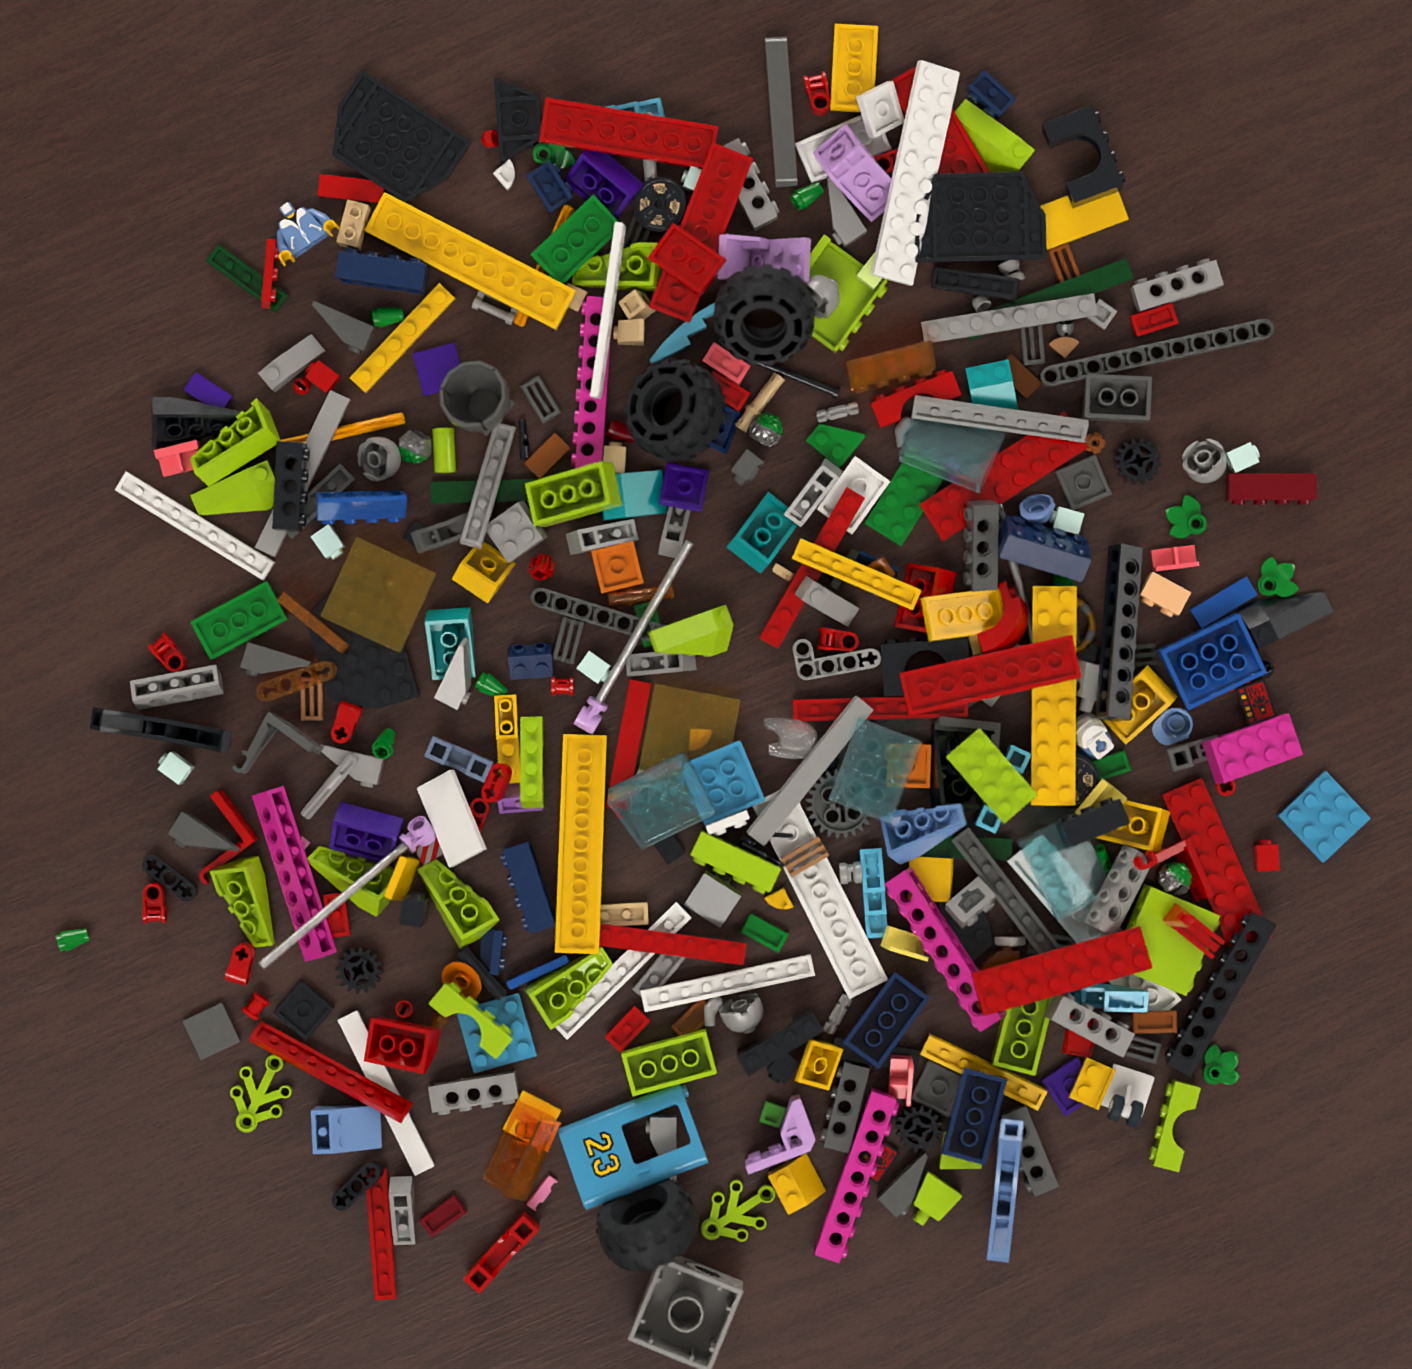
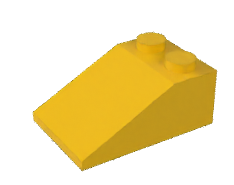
M1147 665L1133 678L1130 720L1119 722L1102 720L1127 744L1166 710L1178 696Z
M1126 800L1123 803V807L1130 823L1096 837L1144 851L1152 850L1156 853L1161 850L1170 812Z

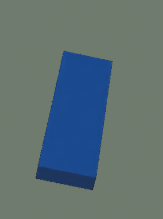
M1247 576L1190 609V612L1200 629L1257 596V593Z
M566 953L511 978L506 983L509 989L516 988L568 964L570 959Z

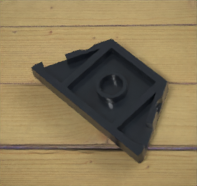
M494 78L500 163H504L539 142L541 130L540 98L538 94L523 90L521 87L514 84L511 85L499 78Z
M938 902L941 913L972 961L976 960L994 944L988 918L984 911L977 916L979 919L970 927L966 925L964 928H961L946 912L945 905L947 902ZM954 964L956 973H960L959 967Z

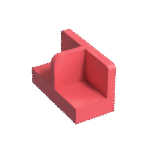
M716 343L712 344L702 360V364L738 386L751 367L746 362L732 356L730 352Z
M193 440L154 450L155 457L160 462L163 476L167 477L193 470L190 458L201 449L200 441Z
M1195 545L1150 550L1153 572L1200 566L1199 562L1196 561Z
M891 1055L888 1093L895 1095L896 1098L905 1099L906 1106H911L914 1070L913 1056Z

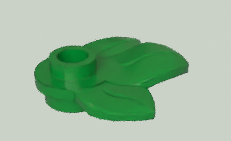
M540 143L533 149V159L541 166L548 160L551 164L555 162L559 169L575 164L573 155L564 149L565 146ZM541 150L547 151L548 155L546 158L540 156Z
M1184 496L1182 507H1170L1165 510L1167 519L1174 525L1170 530V535L1175 538L1182 539L1190 534H1200L1206 529L1207 521L1201 514V506L1191 496ZM1193 520L1199 521V526L1197 528H1194L1192 526Z
M1273 557L1267 559L1261 567L1262 577L1257 584L1260 593L1265 596L1276 594L1280 597H1288L1296 593L1299 588L1290 581L1295 565L1291 563L1277 565ZM1266 581L1271 582L1272 587L1270 589L1265 588Z
M1217 1044L1211 1045L1204 1055L1206 1064L1203 1069L1204 1080L1212 1085L1219 1084L1220 1082L1225 1085L1234 1084L1240 1078L1239 1074L1234 1070L1239 1062L1238 1053L1234 1051L1221 1053ZM1213 1069L1217 1072L1216 1077H1213L1211 1074Z

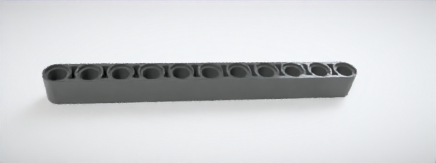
M1260 319L1056 364L1044 368L1040 372L1039 381L1044 387H1055L1085 380L1086 374L1109 375L1259 342L1273 334L1274 325L1268 319ZM1260 324L1266 326V335H1261L1258 332ZM1238 329L1245 331V340H1240L1237 337L1236 332ZM1216 334L1224 336L1225 343L1223 345L1216 343ZM1199 338L1203 341V349L1195 348V339ZM1174 343L1182 346L1183 351L1181 354L1173 352L1172 346ZM1152 348H1158L1161 351L1160 359L1152 357ZM1131 353H1137L1140 356L1138 364L1131 362ZM1110 357H1114L1119 361L1118 368L1109 366L1108 360ZM1089 362L1097 364L1098 370L1096 373L1088 371L1087 364ZM1067 367L1075 368L1076 376L1074 378L1066 375ZM1045 372H1053L1055 381L1047 382L1044 378Z

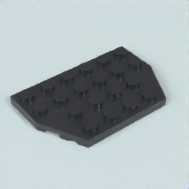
M361 70L338 105L332 155L399 200L408 203L448 180L472 142Z
M1023 172L948 173L934 175L931 182L932 189L924 197L927 201L930 197V204L924 236L921 239V250L919 235L915 236V245L918 248L915 262L942 263L1047 259L1046 215L1043 209H1041ZM917 214L916 216V222L918 223L921 214Z
M383 572L340 584L305 617L330 701H345L358 706L380 709L420 697Z

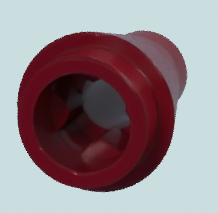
M618 419L616 421L610 420L605 436L610 437V440L635 443V439L629 434L625 423Z

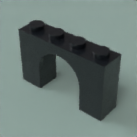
M1092 105L1043 123L1041 129L1049 149L1070 141L1081 140L1091 144L1098 153L1099 165L1095 171L1066 183L1065 190L1072 208L1122 190L1123 183L1125 182L1122 170L1118 171L1115 164L1117 163L1114 150L1110 151L1107 144L1110 142L1106 130L1102 131L1099 124L1102 122L1098 110L1094 111Z
M959 637L952 638L951 640L920 642V638H908L907 643H898V639L885 640V644H881L884 697L904 696L900 673L905 672L910 658L919 652H935L946 663L970 658L968 638Z
M811 1007L793 1017V1021L776 1034L758 1043L753 1041L737 1051V1059L748 1077L824 1031L822 1024Z

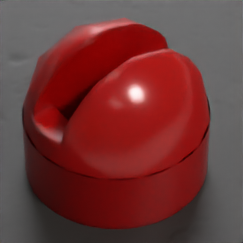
M495 129L487 130L482 134L481 142L485 147L493 148L499 145L498 133Z
M299 377L293 382V389L297 394L305 395L310 391L311 383L308 379ZM300 381V383L306 386L307 388L305 390L301 389L297 385V382Z
M405 1000L398 1002L395 1007V1014L401 1019L408 1018L413 1011L411 1003ZM403 1006H407L408 1008L405 1010L404 1014H399Z

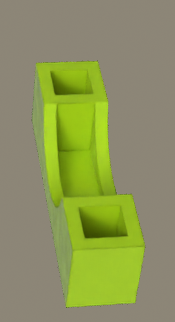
M520 717V803L522 808H544V722L542 717Z
M446 981L428 1004L445 1018L456 1013L467 1014L474 1018L481 1029L479 1046L497 1059L513 1040L514 1036L511 1035L513 1031L505 1024L499 1025L494 1021L496 1017L488 1010L482 1011L477 1007L479 1003L471 996L465 997L460 993L462 989L457 984Z
M1172 1079L1171 1084H1167L1165 1096H1168L1166 1105L1162 1104L1160 1110L1161 1124L1156 1126L1154 1138H1157L1155 1147L1152 1146L1149 1152V1159H1151L1153 1166L1175 1172L1180 1171L1184 1150L1174 1141L1172 1133L1173 1124L1176 1118L1183 1112L1196 1109L1201 1089L1198 1085Z

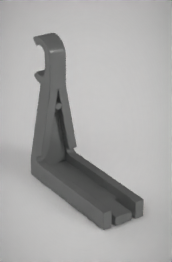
M268 712L248 751L242 750V755L247 757L243 767L240 768V766L235 765L232 768L237 773H248L258 756L278 730L308 752L313 751L320 755L324 747L280 715Z
M942 716L934 721L935 730L973 734L980 728L999 749L1001 723Z

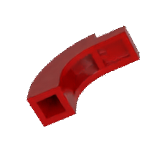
M1006 581L998 584L1004 603V612L1000 621L992 628L977 634L984 654L1013 648L1020 641L1027 626V604L1018 596L1015 587H1010Z

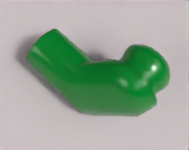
M1098 844L1094 848L1098 859V868L1103 875H1108L1113 864H1111L1105 846Z

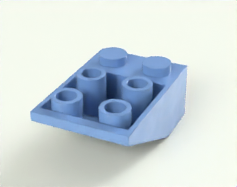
M366 1104L315 1106L311 1110L313 1154H335L382 1148L381 1112Z

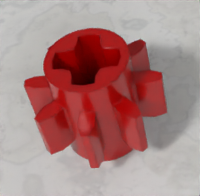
M541 553L536 558H530L527 571L531 572L534 579L545 580L547 576H553L555 562H552L549 555Z

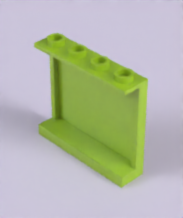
M823 235L810 253L809 277L823 275L835 280L839 286L840 302L837 309L828 318L824 319L823 316L820 319L815 316L812 337L834 353H837L838 350L843 351L850 342L847 339L850 333L853 332L855 334L863 323L860 322V319L863 315L868 316L874 309L873 301L878 296L881 299L888 289L885 286L888 280L882 279L874 291L856 278L864 265L832 243L829 237Z
M1144 884L1125 930L1138 926L1141 927L1153 969L1133 975L1187 996V993L1194 986L1193 979L1196 972L1202 967L1204 953L1162 920L1173 905L1177 903L1211 931L1215 932L1219 926L1220 915Z

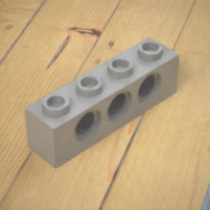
M739 138L723 146L746 156L750 154L746 143H741ZM752 162L746 179L753 180L755 185L751 189L742 187L738 200L753 230L756 231L776 221L779 209L774 200L770 202L767 196L770 193L765 181L760 182L757 176L760 171L756 163ZM760 198L764 201V206L757 209L753 207L752 201Z
M1209 258L1196 262L1197 266L1189 268V265L1176 268V273L1168 275V271L1156 274V279L1150 281L1147 278L1134 281L1135 285L1130 288L1137 313L1221 288L1224 283L1217 261L1210 262ZM1193 273H1198L1201 275V283L1197 284L1193 282ZM1173 279L1180 281V290L1172 288L1171 281ZM1150 287H1159L1161 291L1160 296H1153L1150 293Z
M217 665L130 681L132 701L137 710L224 694L222 677Z
M1123 844L1084 923L1106 935L1118 932L1150 869L1138 870L1134 865L1133 858L1141 857L1143 863L1146 864L1147 857L1145 854Z
M1068 993L1052 998L1044 1017L1110 1052L1124 1057L1135 1035L1128 1031V1025L1117 1021L1116 1024L1111 1022L1112 1017L1101 1011L1099 1014L1092 1012L1094 1007L1084 1002L1081 1005L1075 1002L1076 998ZM1075 1009V1015L1070 1018V1012ZM1093 1019V1024L1088 1028V1021ZM1110 1028V1035L1106 1037L1105 1033Z
M516 1070L433 1083L428 1086L432 1113L438 1112V1115L449 1114L452 1109L458 1108L460 1112L472 1110V1106L481 1105V1108H488L494 1106L495 1102L501 1101L503 1105L512 1104L520 1096ZM498 1085L501 1087L502 1093L500 1095H493L490 1092V1087ZM471 1088H476L480 1092V1097L473 1099L469 1096L468 1091ZM447 1093H457L458 1101L450 1102L447 1098Z

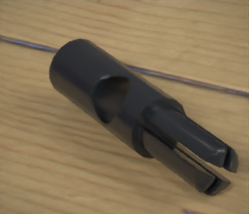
M521 419L519 420L520 459L530 458L527 425L526 420Z

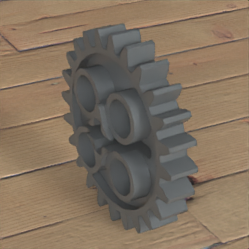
M834 768L832 775L826 770V777L820 776L818 778L820 782H815L813 785L815 789L808 791L812 796L805 798L807 802L811 803V805L805 807L806 810L812 811L808 818H815L812 823L813 826L820 824L819 832L827 829L826 835L828 837L832 832H834L836 839L839 838L840 833L843 834L845 839L848 837V832L856 836L855 829L858 828L864 831L862 824H870L866 819L867 816L874 817L869 812L870 809L876 808L875 805L870 804V801L876 799L875 796H869L873 788H866L869 781L861 782L863 777L861 774L854 777V770L847 774L846 768H843L841 773ZM837 784L840 785L841 799L846 801V803L842 804L845 816L844 822H841L840 807L835 805V803L839 802L836 789ZM849 785L855 787V792L852 796H846L844 793L845 788ZM826 789H832L834 792L833 797L829 800L823 798V792ZM857 807V816L853 818L848 817L849 808ZM830 810L837 812V817L833 821L826 819V814Z

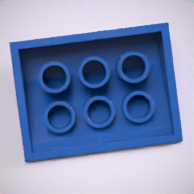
M404 490L316 493L317 521H322V524H335V520H344V523L352 524L357 523V519H366V523H377L379 519L388 518V522H400L401 518H406L407 495Z
M1233 613L1156 650L1187 710L1193 709L1267 673L1239 613Z

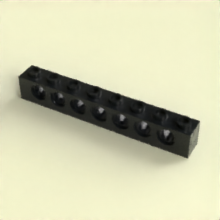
M1122 543L1108 546L1095 718L1115 722L1130 720L1133 672L1135 669L1134 659L1137 646V618L1140 604L1141 565L1143 562V548Z
M1252 910L1248 914L1245 913L1239 923L1241 927L1238 933L1234 932L1229 940L1230 947L1227 952L1223 951L1218 960L1220 964L1217 970H1212L1207 979L1209 982L1205 990L1202 989L1199 992L1196 1007L1189 1010L1186 1016L1187 1023L1184 1027L1181 1026L1175 1036L1177 1039L1173 1046L1170 1045L1165 1053L1167 1065L1189 1077L1194 1072L1276 927L1273 921ZM1248 931H1256V937L1253 940L1245 939ZM1245 950L1244 958H1235L1236 951ZM1227 969L1235 970L1233 977H1224V972ZM1221 987L1224 989L1222 996H1213V991L1216 988ZM1207 1006L1213 1007V1013L1209 1016L1202 1014L1203 1009ZM1196 1025L1203 1027L1202 1032L1198 1035L1192 1034V1028ZM1190 1044L1192 1050L1189 1053H1182L1181 1048L1183 1045Z

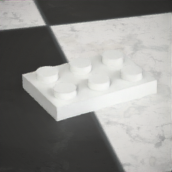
M855 456L817 510L829 518L846 487L865 497L847 529V532L852 535L890 481Z

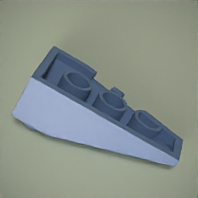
M961 804L936 806V808L931 809L917 808V810L911 811L903 809L880 818L887 854L900 865L920 857L966 825Z

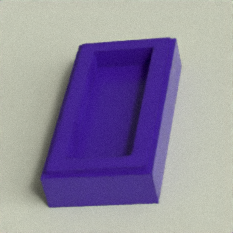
M196 372L184 389V391L202 403L226 408L233 397Z

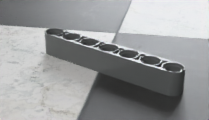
M787 36L765 38L775 186L776 188L798 186Z
M536 588L531 594V601L537 607L630 636L641 619L545 588ZM540 591L545 592L547 595V600L543 604H539L535 599L536 594ZM559 598L567 600L568 606L565 610L557 608L556 602ZM581 604L587 605L589 609L588 614L584 617L579 616L577 613V608ZM605 610L609 613L610 617L606 623H601L598 620L600 611ZM627 617L630 620L628 629L623 630L619 627L618 622L620 618ZM652 621L648 623L651 626V631L665 626ZM641 635L640 639L651 642L649 635Z

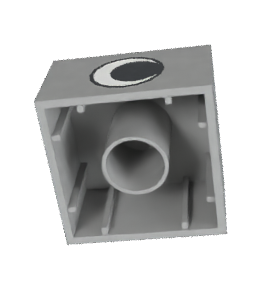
M678 1256L670 1264L662 1265L658 1269L653 1270L630 1325L628 1340L695 1368L712 1369L743 1294V1281L683 1256Z

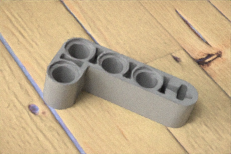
M800 639L794 643L792 648L797 675L803 680L877 667L881 661L880 653L875 649H865L815 659L812 645L808 640ZM799 643L808 645L809 650L806 655L797 653L796 647ZM868 652L876 655V660H873L872 665H870L869 661L861 662L863 667H859L857 654L861 653L860 658L867 657ZM847 656L855 659V665L851 669L846 668L843 664V660ZM825 660H830L834 664V669L829 673L822 670V663ZM804 664H809L813 669L812 674L808 677L803 676L800 672V668Z

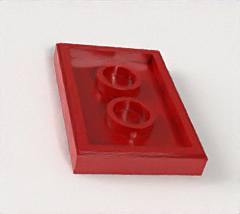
M672 223L648 256V260L700 296H702L727 261L720 254L675 223Z

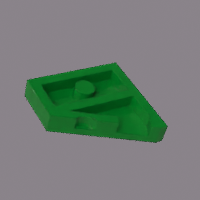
M819 424L807 438L806 442L827 460L840 468L866 436L861 433Z

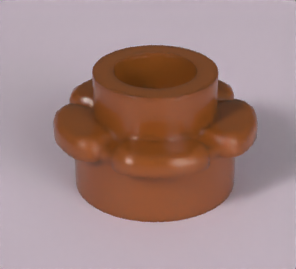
M1098 432L1090 433L1085 438V443L1088 446L1086 450L1088 452L1091 451L1093 454H1097L1105 447V439Z

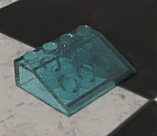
M915 419L899 451V461L980 493L1005 438V434L991 429Z
M859 718L828 800L887 823H892L923 741Z
M684 752L608 789V805L641 849H645L717 814L695 767Z
M1061 818L1016 841L1054 918L1058 921L1094 902L1107 878L1090 841L1065 849L1056 824L1062 822Z

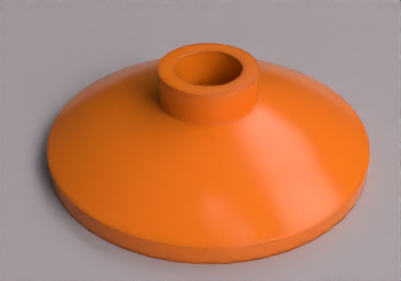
M452 962L443 969V984L446 981L448 983L454 982L462 989L460 993L465 997L471 996L475 999L480 994L481 980L472 967L462 962Z

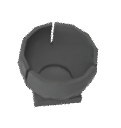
M481 361L461 363L447 373L440 386L442 389L440 390V406L451 424L469 432H482L485 436H488L515 405L510 399L509 385L500 370Z

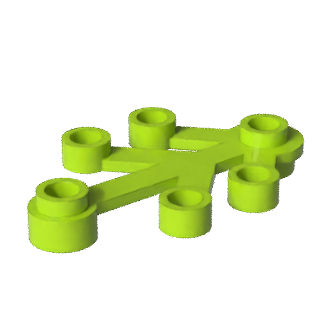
M274 1054L270 1055L266 1060L267 1070L258 1089H256L252 1077L254 1072L250 1066H244L239 1072L240 1077L244 1079L251 1099L248 1109L242 1097L244 1095L243 1087L236 1085L230 1090V1095L235 1100L239 1115L236 1118V1126L242 1132H252L257 1127L258 1122L272 1117L278 1118L283 1114V1108L279 1104H274L270 1110L256 1114L260 1105L280 1098L286 1099L292 1095L293 1090L290 1085H283L279 1090L265 1094L275 1072L280 1071L284 1066V1060ZM272 1059H277L279 1065L273 1066ZM248 1069L250 1076H244L243 1070ZM237 1088L241 1091L240 1096L234 1095V1089ZM288 1088L289 1095H284L282 1089ZM274 1107L279 1108V1115H275L272 1110ZM244 1118H250L251 1124H244Z
M733 1180L730 1183L731 1193L727 1212L719 1219L720 1205L724 1203L725 1197L722 1192H714L712 1194L713 1204L710 1218L706 1219L701 1225L702 1235L708 1240H715L720 1236L735 1238L739 1242L746 1241L748 1239V1231L745 1228L734 1230L724 1227L730 1222L753 1226L757 1230H763L767 1225L766 1219L763 1216L754 1218L742 1214L761 1202H772L775 1198L774 1188L768 1184L762 1185L758 1189V1194L737 1207L739 1193L743 1189V1184L740 1180ZM738 1183L741 1187L739 1190H734L732 1185ZM765 1189H768L771 1192L770 1195L767 1197L762 1195V1192ZM716 1195H720L722 1197V1200L720 1202H716L714 1200V1197ZM759 1219L764 1221V1225L761 1227L756 1225V1221ZM709 1225H714L716 1230L709 1232L707 1228ZM740 1231L745 1232V1238H739L738 1233Z

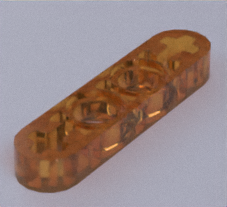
M283 591L278 597L277 601L340 653L343 654L349 647L346 641L286 592Z
M321 661L260 683L256 688V695L261 701H273L332 680L336 676L337 668L330 661ZM324 665L330 668L327 675L320 674L317 676L316 672L324 670ZM304 672H309L311 675V681L308 684H304L301 680V675ZM286 678L291 681V688L288 691L283 690L281 686L282 681ZM265 687H276L277 691L269 692L268 696L263 695L262 692L265 691Z

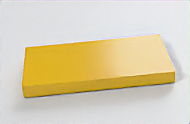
M835 24L830 111L861 112L856 97L875 88L878 26Z
M1119 192L1076 208H1072L1068 196L1040 206L1046 215L1047 250L1129 220Z
M999 587L997 590L968 591L921 598L929 642L977 635L995 626L1000 621L1004 612V604Z

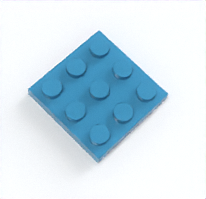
M740 740L680 765L705 826L766 801Z
M1323 771L1277 815L1321 863H1324L1371 819L1327 771Z
M520 992L505 996L499 1001L494 999L480 1003L477 1006L482 1011L488 1010L496 1017L494 1021L499 1025L505 1024L513 1031L511 1033L514 1036L513 1040L497 1059L479 1046L481 1029L477 1021L467 1014L457 1013L474 1074L537 1056Z

